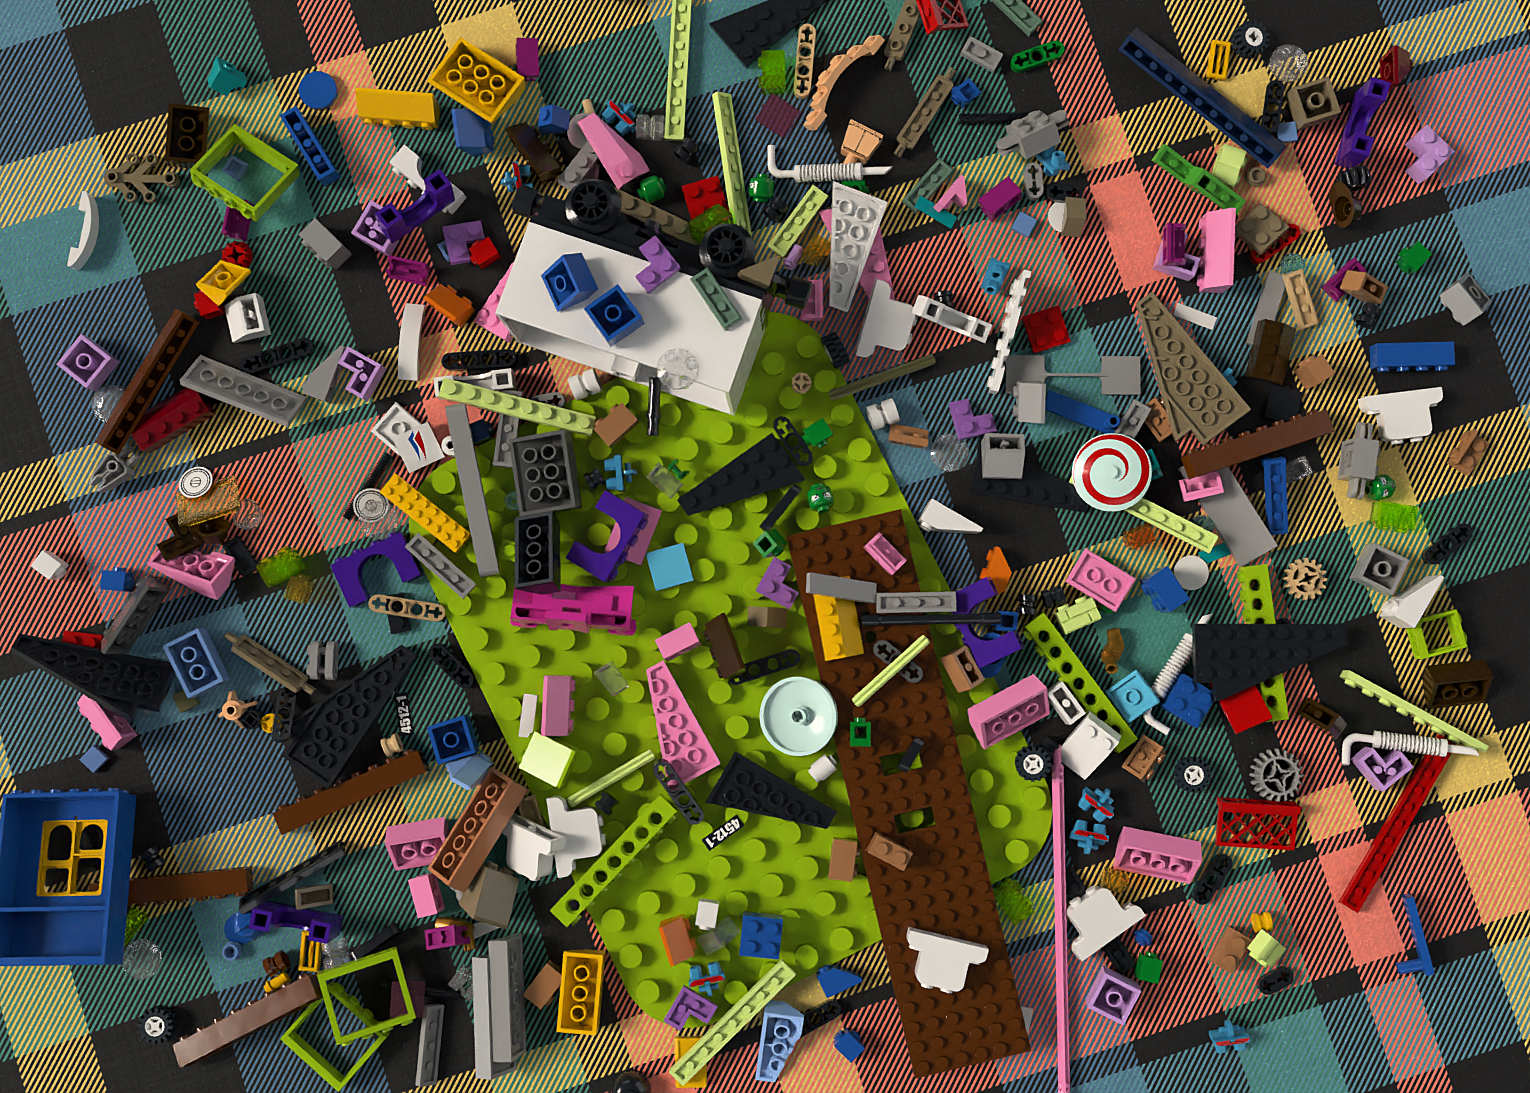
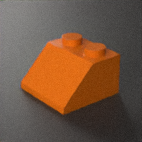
M440 284L424 296L423 299L431 307L460 328L465 325L475 311L471 306L472 302L464 296L462 298L456 295L457 291L449 285L444 287Z
M684 914L662 920L659 925V931L670 967L694 956L695 949H697L695 937L691 938L689 930L692 929L689 918L685 919Z

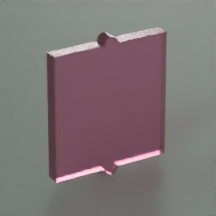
M772 93L767 102L762 105V109L755 120L783 138L788 129L793 127V122L800 111Z
M407 979L406 983L416 1017H423L425 981H410V979ZM392 981L390 1017H398L407 1014L408 1011L400 982Z

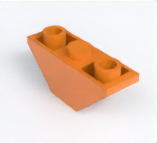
M996 546L993 550H989L986 560L989 562L986 568L983 567L979 578L991 577L1000 594L1006 590L1012 572L1000 547Z

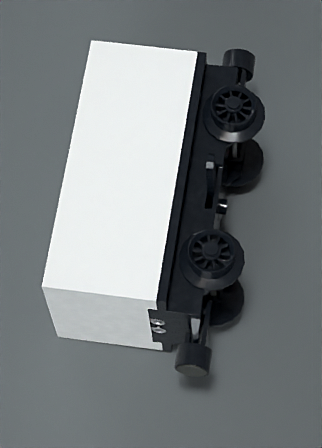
M589 179L581 181L571 189L565 200L548 195L543 196L541 191L521 185L514 196L512 209L514 214L529 218L530 221L495 312L518 343L649 387V377H661L660 391L735 416L768 324L767 317L774 298L783 299L786 305L803 310L810 297L813 286L812 281L793 276L791 279L776 274L775 271L766 289L742 280L737 275L740 270L756 264L754 261L756 253L754 240L747 230L736 224L725 223L717 225L706 232L700 244L695 245L663 235L660 223L651 219H646V229L641 228L638 225L629 223L621 212L622 204L618 192L611 184L604 180ZM653 236H656L679 264L681 270L648 294L635 276L650 265L649 261L639 250V247ZM582 252L598 290L587 300L557 312L541 274L562 255ZM707 267L742 318L741 321L724 331L690 280V278ZM618 284L642 316L645 324L610 347L588 317L584 308Z

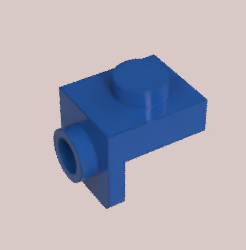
M968 78L958 87L952 88L951 99L963 109L977 98L981 91Z

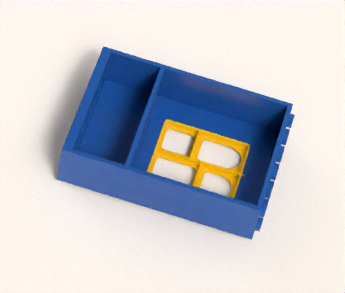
M95 788L89 789V791L69 789V792H63V790L51 789L50 792L31 790V793L22 790H12L11 794H3L0 818V966L123 964L136 795L129 794V791L121 790L120 788H108V791H101V789ZM92 824L100 826L104 835L103 847L99 850H81L80 839L82 831ZM66 825L72 832L70 858L68 860L50 861L47 857L50 833L55 827ZM81 858L101 859L99 889L96 892H78L76 890L78 862ZM67 868L69 870L67 890L65 892H45L46 871L48 869Z

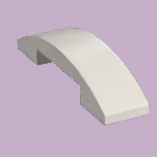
M82 191L78 209L85 213L79 248L71 247L67 264L68 267L77 271L85 265L91 256L99 230L98 207L94 196L86 191Z
M409 303L405 305L399 339V380L418 381L422 324H424L426 305Z

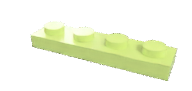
M812 185L768 244V248L784 258L828 199V195Z

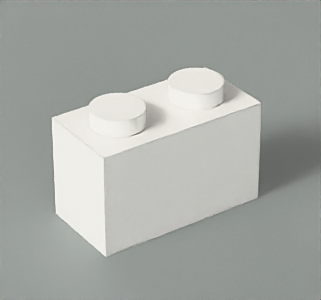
M1057 681L1047 689L1048 701L1065 724L1071 725L1086 714L1062 681Z

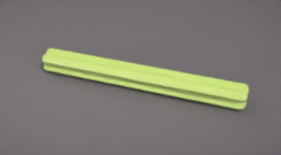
M924 635L918 638L852 699L853 703L860 707L930 643L929 639Z
M651 749L647 750L568 797V803L571 807L576 806L655 758L654 753Z

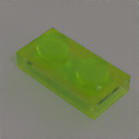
M132 907L128 910L126 916L124 947L149 919L146 913Z

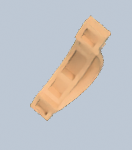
M881 35L869 36L863 45H854L847 51V54L836 55L830 61V67L818 77L819 81L816 84L818 89L812 97L813 101L810 104L814 111L807 115V121L803 125L805 128L817 130L827 117V114L824 112L826 102L840 74L859 57L874 55L885 41Z

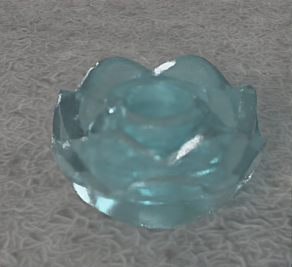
M1286 254L1280 263L1281 271L1287 274L1298 269L1304 270V259L1299 254Z
M1198 515L1190 521L1198 526L1203 525L1205 530L1213 533L1214 524L1209 517Z

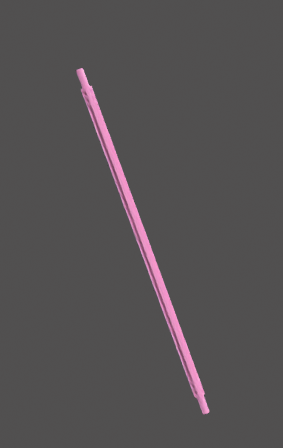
M1059 745L1060 747L1053 753L1054 764H1052L1058 1093H1070L1064 767L1061 764V745Z

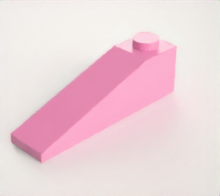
M595 113L577 122L618 190L650 172L640 153Z

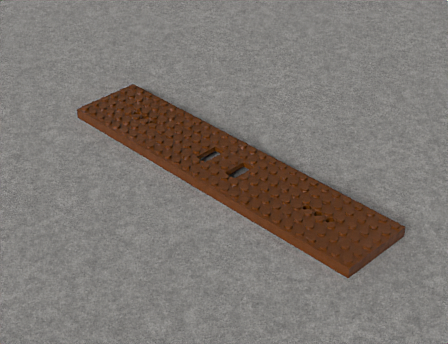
M901 509L786 536L820 681L831 693L837 706L838 722L833 736L914 1077L916 1079L1029 1052L1031 1047L929 624L862 626L861 615L864 612L879 615H926V612L877 613L876 603L861 605L855 601L864 654L825 661L813 594L806 593L807 573L810 572L836 577L850 576V579L877 583L876 593L921 592ZM879 532L907 560L893 575H890L863 548ZM869 631L876 634V640L873 643H869L865 639V635ZM922 635L929 639L930 643L911 660L923 671L920 681L912 683L899 673H896L860 707L853 703V697L888 666L873 652V646L877 641H887L903 653ZM885 644L877 646L879 649L878 654L885 653L888 656L885 658L887 661L895 653L894 650H891V653H889L885 649ZM908 662L901 672L904 673L906 670L910 673V679L913 677L917 678L919 676L917 674L918 670L916 668L911 670L908 667L911 664ZM862 717L866 718V722H871V747L849 745L850 721H854V718ZM858 728L856 734L862 735L863 729ZM915 736L925 740L919 751L922 767L910 769L907 773L901 771L884 776L880 757L906 751ZM932 807L936 825L897 833L893 815ZM875 832L913 852L904 871L868 853L867 847ZM908 927L986 945L989 949L987 958L979 965L969 963L964 987L960 991H953L950 994L941 991L939 987L933 986V989L922 987L915 975L919 950L909 948L910 944L906 937Z

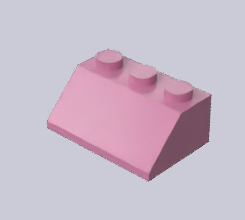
M544 676L541 736H568L570 731H573L574 719H571V711H574L575 700H572V692H575L576 681L572 680L573 676Z
M84 694L77 702L80 707V713L89 719L91 728L94 732L99 733L102 743L107 749L117 750L137 736L125 718L86 697Z
M445 817L387 827L385 846L396 871L431 864L450 833Z

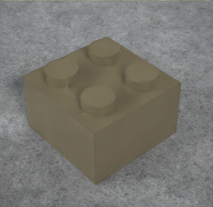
M1329 76L1293 87L1285 95L1293 121H1296L1297 131L1333 120L1341 113Z

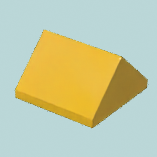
M220 260L196 285L213 302L220 306L250 275L251 270Z

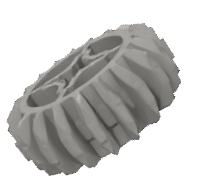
M1274 748L1273 752L1269 749L1266 750V755L1260 753L1261 760L1255 758L1254 761L1257 765L1250 766L1251 769L1255 770L1254 773L1251 772L1249 774L1251 777H1255L1251 781V784L1256 785L1254 790L1260 791V796H1266L1267 800L1270 801L1274 799V801L1279 802L1280 798L1286 801L1287 795L1294 797L1293 790L1296 792L1300 791L1296 787L1297 784H1303L1302 781H1299V777H1304V774L1299 773L1303 767L1296 766L1299 763V759H1293L1294 754H1287L1286 750L1282 749L1279 751L1277 748ZM1276 759L1283 760L1289 768L1281 769L1279 764L1276 763ZM1268 765V771L1263 774L1265 767ZM1276 771L1280 772L1279 776H1277L1278 779L1273 778ZM1290 776L1289 782L1286 785L1285 780ZM1265 782H1273L1278 790H1270Z

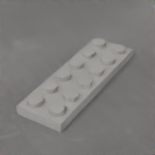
M202 355L196 359L180 379V385L286 427H289L307 402V397Z

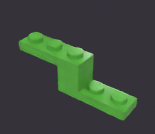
M1162 144L1152 159L1154 163L1191 191L1204 195L1221 209L1236 208L1237 214L1246 202V200L1208 171L1193 166L1166 144Z

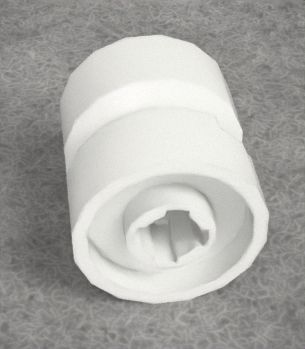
M594 368L584 371L582 376L576 374L568 378L569 386L577 401L588 397V393L593 395L603 391L600 379Z
M892 398L881 401V405L873 404L866 407L867 415L874 431L883 428L886 423L891 425L900 422L899 414Z

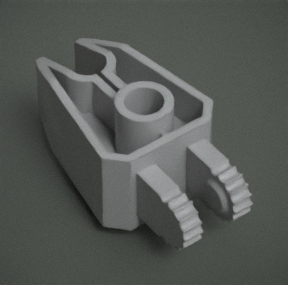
M130 445L123 448L119 455L114 453L107 454L93 472L89 484L96 486L103 481L96 490L100 493L116 488L134 475L133 466L139 462L141 456L135 454L126 461L125 458L133 450Z

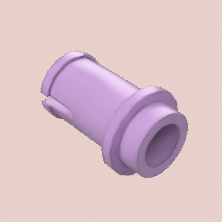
M794 244L787 258L783 259V265L789 270L796 268V263L805 250L801 246Z

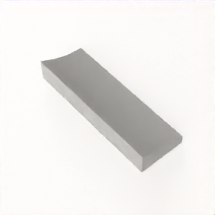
M1183 465L1178 470L1182 477L1186 479L1188 476ZM1229 467L1217 470L1220 474L1224 493L1198 498L1197 500L1238 566L1242 567L1278 545Z
M514 933L503 938L488 941L493 1062H513L526 1053L525 1000L522 995L524 993L522 933Z
M489 955L472 957L476 1078L493 1080L516 1071L517 1059L513 1062H493Z

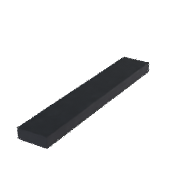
M339 840L248 893L246 896H243L239 900L238 910L243 915L344 856V842Z
M1072 865L1066 868V894L1070 900L1076 897L1081 898L1086 894L1087 888ZM1118 936L1102 947L1117 973L1123 975L1136 966V963Z

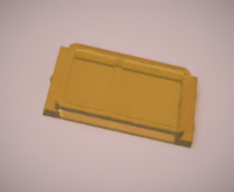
M235 475L213 481L209 490L196 498L186 497L181 492L175 493L179 526L195 525L236 512L240 508Z

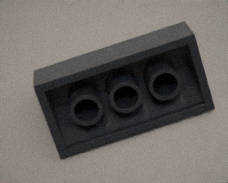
M552 511L515 518L516 590L541 595L561 592L560 521Z

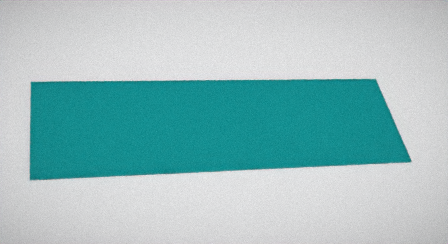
M920 195L914 207L951 229L957 217L944 209L937 212L933 208L935 204Z
M1225 543L1214 546L1210 554L1204 551L1198 552L1200 558L1206 564L1231 554Z

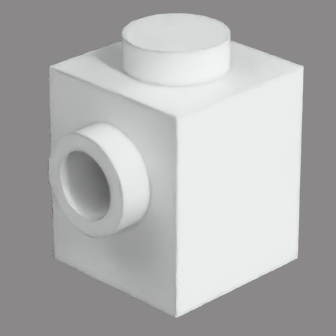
M42 550L31 564V567L49 580L61 579L66 574V568L69 566V564L53 552Z
M700 898L695 925H699V928L703 930L715 928L719 901Z

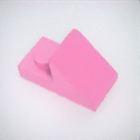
M962 174L933 207L937 212H940L943 208L947 210L953 202L960 208L967 204L965 178Z

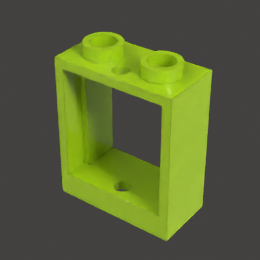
M1457 609L1423 616L1415 628H1406L1414 659H1425L1467 647V636L1462 630V618ZM1446 617L1453 644L1428 650L1420 623Z

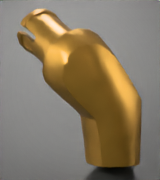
M1118 627L1106 631L1107 643L1101 652V660L1105 663L1106 672L1109 674H1114L1118 671L1117 662L1124 650V642Z
M438 917L436 919L435 928L449 925L466 926L468 929L462 931L461 935L462 937H469L471 943L463 945L464 951L467 952L477 948L472 932L475 927L471 922L455 917Z

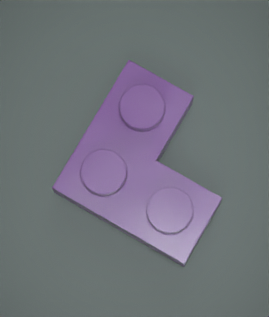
M481 220L442 227L451 265L470 262L467 244L485 239Z
M653 236L639 247V250L649 261L650 265L638 273L635 278L649 294L681 270V267L656 236Z
M969 399L949 403L958 441L984 436L985 433H995L997 431L992 413L973 417Z
M774 557L755 591L790 610L799 592L782 583L791 566Z
M683 985L663 1021L679 1031L683 1028L690 1014L708 1024L718 1005Z

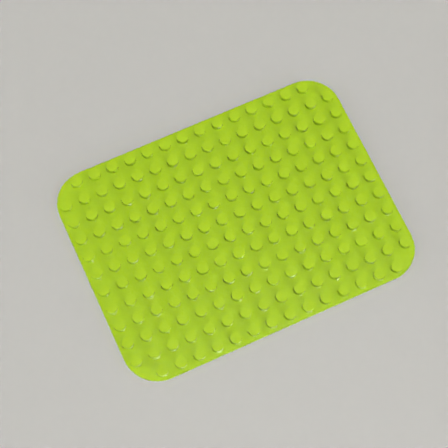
M769 312L767 317L768 324L735 416L660 391L659 414H661V419H659V436H648V418H646V414H648L649 387L621 377L602 385L603 391L593 395L588 393V397L578 401L574 399L562 407L595 416L596 423L601 417L606 418L610 414L609 410L615 404L620 405L623 403L639 421L612 448L604 442L594 429L591 437L571 432L583 508L554 512L560 521L561 584L571 586H634L631 619L636 621L637 626L634 635L610 634L607 629L591 628L589 633H582L576 630H549L546 624H538L535 628L511 625L510 616L515 587V562L498 558L503 539L515 542V518L520 517L513 469L493 466L496 438L476 447L475 451L500 574L480 577L472 537L469 538L458 553H455L409 516L410 539L419 533L477 585L465 599H462L419 560L440 605L445 609L446 618L518 766L520 765L518 759L522 751L526 752L528 744H526L528 738L519 737L524 694L538 695L533 727L534 734L536 730L541 731L544 676L569 675L573 676L572 680L576 681L575 692H572V700H575L574 711H571V719H574L573 731H570L568 736H552L580 748L565 785L557 788L520 769L532 795L535 794L540 812L549 830H551L547 806L548 797L561 796L567 800L571 795L647 750L651 749L654 753L655 758L576 806L571 807L567 800L569 810L595 807L599 814L603 815L604 826H601L602 834L605 833L607 845H604L599 855L575 859L576 870L572 871L571 876L576 883L661 793L678 809L675 813L677 815L676 819L670 825L666 822L662 827L664 831L656 839L652 837L648 841L650 846L643 853L639 851L634 856L636 861L629 868L625 866L621 870L623 874L616 882L613 880L607 885L609 889L602 896L598 894L593 899L596 903L588 911L629 995L645 1013L662 1023L667 1024L663 1020L683 985L689 987L690 967L700 965L703 975L709 973L708 963L719 962L721 969L725 972V980L713 982L719 985V989L712 990L713 996L708 997L707 991L699 992V986L689 987L718 1005L708 1024L690 1014L683 1028L703 1027L718 1022L781 959L796 972V975L782 988L784 989L818 972L820 967L826 964L832 965L882 940L861 850L859 857H855L854 865H858L857 876L853 877L852 882L828 879L833 837L857 840V845H859L834 736L827 745L815 753L805 756H793L776 749L765 737L760 724V707L763 698L768 690L777 682L786 678L801 676L821 683L800 593H798L789 610L755 591L774 556L764 558L753 545V542L764 532L759 527L792 485L691 516L686 514L677 499L763 438L773 433L806 481L795 483L802 489L771 529H776L787 542L786 536L901 509L920 591L951 592L853 395L851 394L835 401L830 400L828 392L847 383L840 369H835L828 358L820 340L822 337L805 322L790 315ZM801 372L806 373L811 378L810 389L804 394H798L792 389V378ZM781 416L788 418L801 438L804 435L803 430L824 418L833 436L820 449L817 446L815 448H812L811 445L807 446L812 452L813 459L810 465L802 467L796 463L774 431L773 423L776 418ZM529 421L518 427L517 438L563 429ZM778 422L779 426L777 427V429L779 430L782 428L785 432V434L782 435L783 438H785L787 434L793 432L792 429H790L789 432L787 431L785 427L787 424L786 422ZM791 436L788 438L787 443L791 447H796L799 440L797 437ZM801 445L798 450L793 451L794 454H796L797 451L799 452L801 456L799 459L800 461L804 460L805 462H808L807 458L809 455H804L801 451V449L804 448L803 445ZM614 455L622 457L623 470H625V463L631 464V470H637V474L632 475L631 483H626V476H624L625 492L607 489L606 484L599 485L596 490L592 491L583 475L586 472H592L593 468L597 467L605 481L606 478H616V470L605 471L604 460L614 458ZM453 458L436 468L423 481L418 491L470 532L456 459ZM675 459L679 460L676 466L682 472L684 470L690 471L682 480L676 479L677 475L672 470H667L669 468L668 465ZM818 483H824L826 486H829L834 498V504L830 507V511L822 514L811 510L807 498V492L810 490V487ZM606 490L623 500L627 497L662 511L646 553L684 543L694 581L656 591L645 555L642 565L628 560L620 564L617 569L619 571L617 577L608 583L566 559V556L575 541L585 544L600 554L607 553L605 548L616 520L595 507ZM787 544L783 547L784 551L776 557L791 566L782 583L799 592ZM857 601L858 604H861V605L865 604V602H858V601ZM748 606L787 609L786 628L747 626ZM926 612V614H953L952 612ZM725 613L744 664L788 649H794L800 654V662L794 667L742 684L733 685L729 681L725 682L724 678H719L716 667H719L717 659H712L709 649L713 647L711 642H707L703 631L706 628L704 624ZM689 622L702 645L668 662L665 661L721 763L685 783L704 813L702 822L696 825L690 824L653 771L654 763L658 759H663L646 672L648 668L664 660L655 640ZM929 624L991 884L1022 869L1041 850L1048 836L1052 821L1051 795L1044 777L1041 778V781L1034 780L1035 782H1031V780H1024L1016 770L1015 757L1017 752L1023 746H1028L1021 730L985 750L982 748L969 722L968 709L1001 692L993 676L984 678L983 682L970 690L958 693L939 658L953 649L965 646L962 641L964 636L961 630H957L955 624ZM872 631L867 632L865 635L866 641L873 643L876 640V634ZM789 652V656L783 658V655H779L782 667L786 666L784 663L786 661H790L791 664L795 663L797 655H793L792 652ZM771 658L767 662L768 668L772 670L776 669L779 665L778 660L775 658ZM752 664L749 667V673L753 676L758 675L760 667ZM736 751L834 809L837 813L829 827L824 829L705 802ZM906 751L880 757L884 776L901 772L897 766ZM919 753L909 770L922 767ZM824 754L827 757L831 755L838 763L835 765L837 770L824 781L821 780L817 783L808 770ZM660 765L659 771H662L665 774L664 767ZM603 791L611 794L619 801V804L613 807L611 815H607L594 805L597 800L601 799ZM682 795L678 801L685 804L689 801V797ZM691 806L689 808L691 815L697 818L698 812L695 813ZM931 806L893 815L897 833L936 825ZM653 813L652 820L656 823L661 822V814ZM737 815L744 826L709 851L702 839ZM645 827L638 829V834L641 837L648 836L649 832ZM626 842L624 844V847L627 851H633L635 849V846L632 842ZM613 856L611 857V863L618 866L621 864V859ZM605 871L597 872V876L600 880L607 879V873ZM585 885L583 888L586 894H593L594 892L590 885ZM700 898L719 901L716 925L711 930H703L699 928V925H695ZM744 911L783 915L779 960L739 956ZM684 914L685 919L689 918L692 928L689 930L691 938L695 937L697 949H695L694 956L670 967L659 931V925L662 920Z

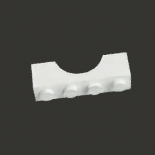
M403 145L390 161V164L394 167L392 171L399 177L405 176L408 179L407 183L415 190L418 187L423 191L421 194L424 193L425 184L421 176L423 162L418 155ZM453 184L455 201L441 210L443 213L448 211L451 215L467 198Z
M918 295L911 312L983 343L986 342L992 325L954 310L945 304L922 295Z
M511 368L492 370L488 373L474 376L451 375L434 378L435 396L439 400H445L438 397L443 378L498 392H503V390L516 391L515 373Z

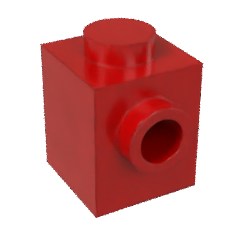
M489 237L475 241L471 245L472 247L469 248L471 261L475 266L479 265L481 269L501 258Z
M199 290V293L194 294L196 300L194 301V306L203 318L208 320L226 314L223 304L218 306L201 290Z

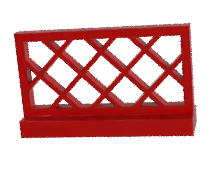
M916 0L927 35L942 30L966 29L969 26L961 0H953L954 6L947 0H938L941 2L940 7L937 5L936 0ZM944 6L951 11L950 15L943 10ZM954 14L959 17L961 23L953 19ZM942 17L947 20L946 24L943 23Z
M1217 797L1216 846L1278 850L1295 849L1298 814L1301 813V806L1295 801L1276 802L1274 800ZM1223 812H1232L1235 818L1226 824L1223 821ZM1246 813H1250L1255 818L1245 825L1240 818ZM1266 814L1274 818L1267 826L1260 821ZM1285 816H1292L1291 823L1284 827L1280 820ZM1239 820L1244 828L1235 834L1229 827ZM1256 822H1259L1263 829L1254 835L1249 828ZM1278 823L1283 830L1276 836H1273L1269 829ZM1227 829L1234 835L1228 841H1221V834ZM1248 830L1253 837L1248 842H1242L1238 837ZM1265 832H1268L1272 839L1267 843H1261L1258 838ZM1285 833L1290 836L1289 845L1280 844L1278 841Z

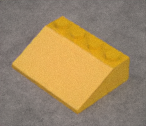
M462 37L457 40L427 80V83L490 123H493L507 111L526 89L523 76Z

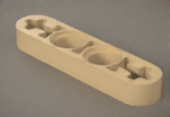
M804 24L799 29L794 78V95L798 99L807 98L811 92L816 29L811 24ZM806 30H809L810 33L808 42H805L804 33ZM803 48H808L811 54L804 57L800 51ZM805 66L809 69V73L801 75L798 72L799 68ZM801 80L805 81L804 88L807 89L804 90V93H800L799 90Z
M374 595L368 602L370 610L376 613L432 622L441 621L445 616L444 607L435 603L385 595ZM376 598H379L381 603H387L386 599H389V611L384 610L386 606H379L378 609H375L372 601H376ZM395 601L401 602L403 605L402 611L394 612L391 608L392 603ZM418 604L422 607L420 615H414L411 612L413 605ZM426 606H429L428 610L431 611L439 608V612H442V615L434 618V614L428 613V617H424Z

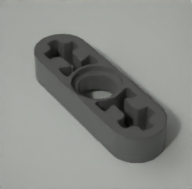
M884 640L877 641L873 646L874 654L888 666L892 663V659L895 656L902 654ZM885 644V649L889 653H891V650L895 651L888 661L885 660L888 657L885 653L878 654V645L883 646ZM910 661L911 665L908 667L911 670H915V668L918 670L917 674L919 676L917 678L913 677L910 679V673L906 670L904 673L901 670L897 673L909 682L916 683L922 679L923 671L917 664Z

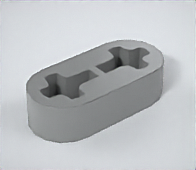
M1032 162L1024 169L1023 177L1025 195L1029 200L1034 201L1038 200L1043 193V177L1041 166ZM1031 168H1033L1034 171H1037V173L1034 175V179H1032V174L1028 173ZM1033 184H1035V190H1039L1036 195L1030 192Z
M559 392L536 395L530 399L549 404V401H554V397L557 396L562 401L556 407L563 408L566 404L565 397Z

